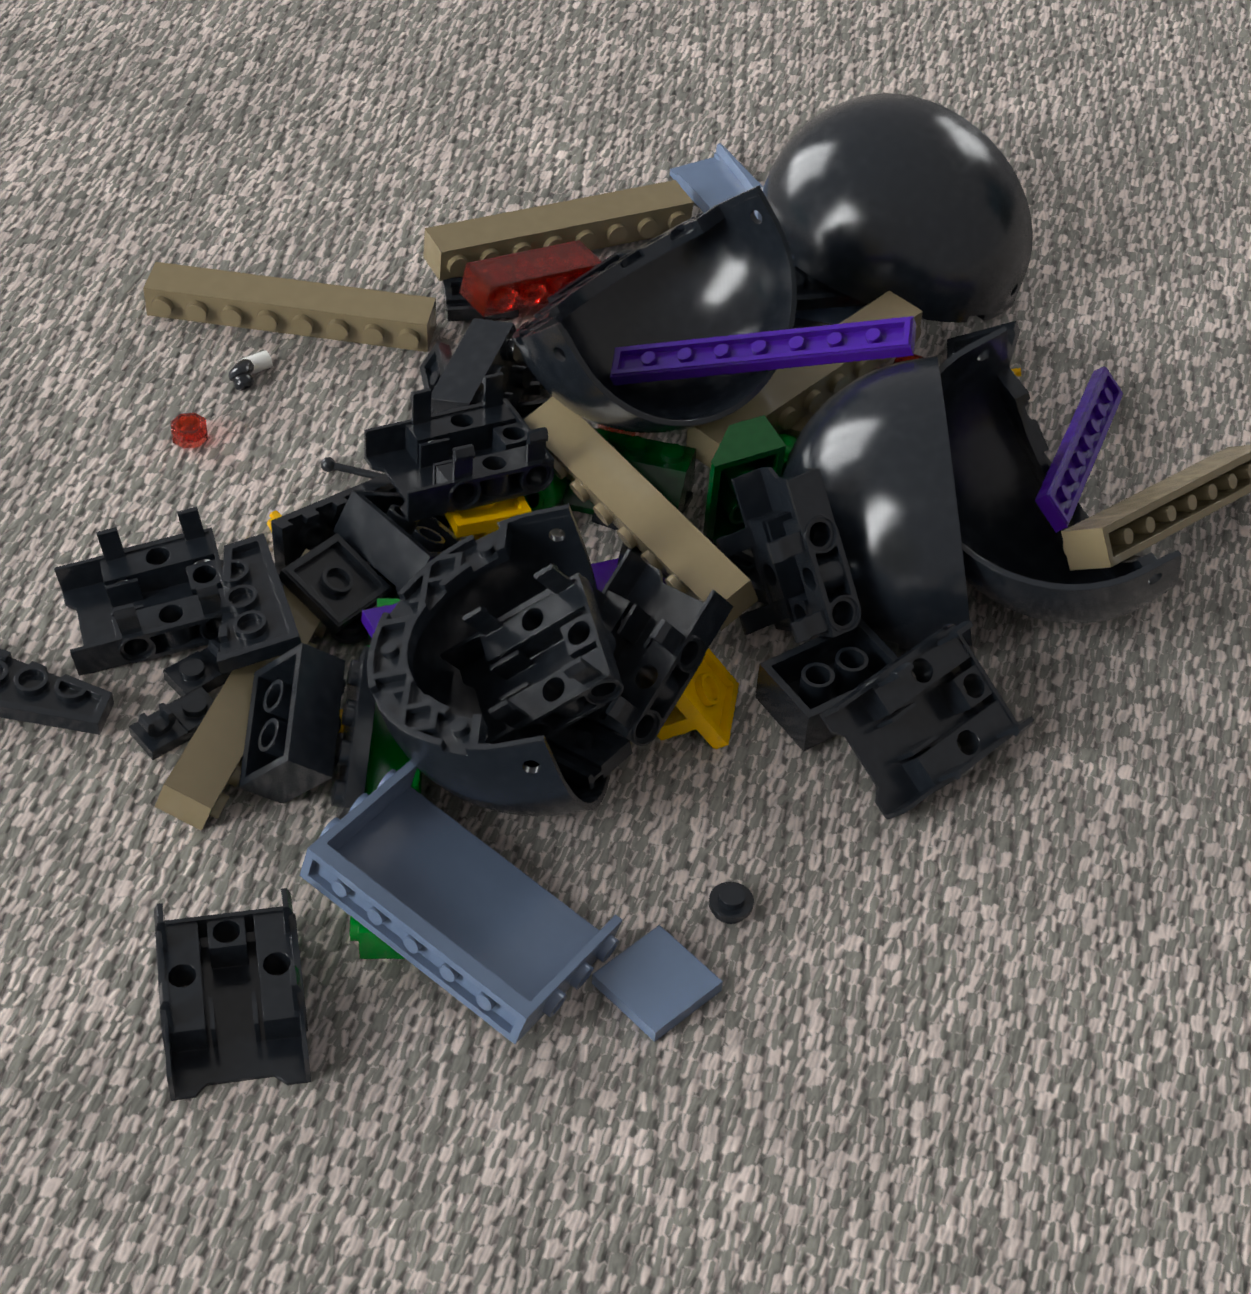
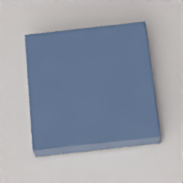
M660 925L592 974V984L654 1042L721 992L723 983L721 979Z

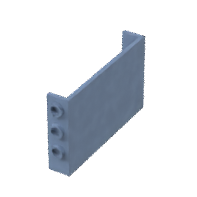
M410 760L398 771L395 769L390 770L382 778L378 788L370 795L363 793L350 808L349 813L341 820L336 817L326 825L320 838L307 848L299 876L508 1040L516 1044L544 1014L551 1018L560 1009L567 998L565 993L571 986L578 990L586 982L594 969L592 965L597 959L604 963L612 955L619 944V940L615 938L622 919L615 914L601 930H598L413 789L411 784L417 767Z

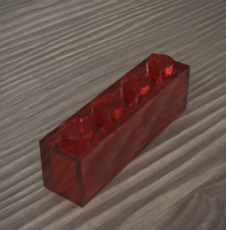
M578 240L466 263L459 293L483 317L549 303L547 300L549 296L602 261Z

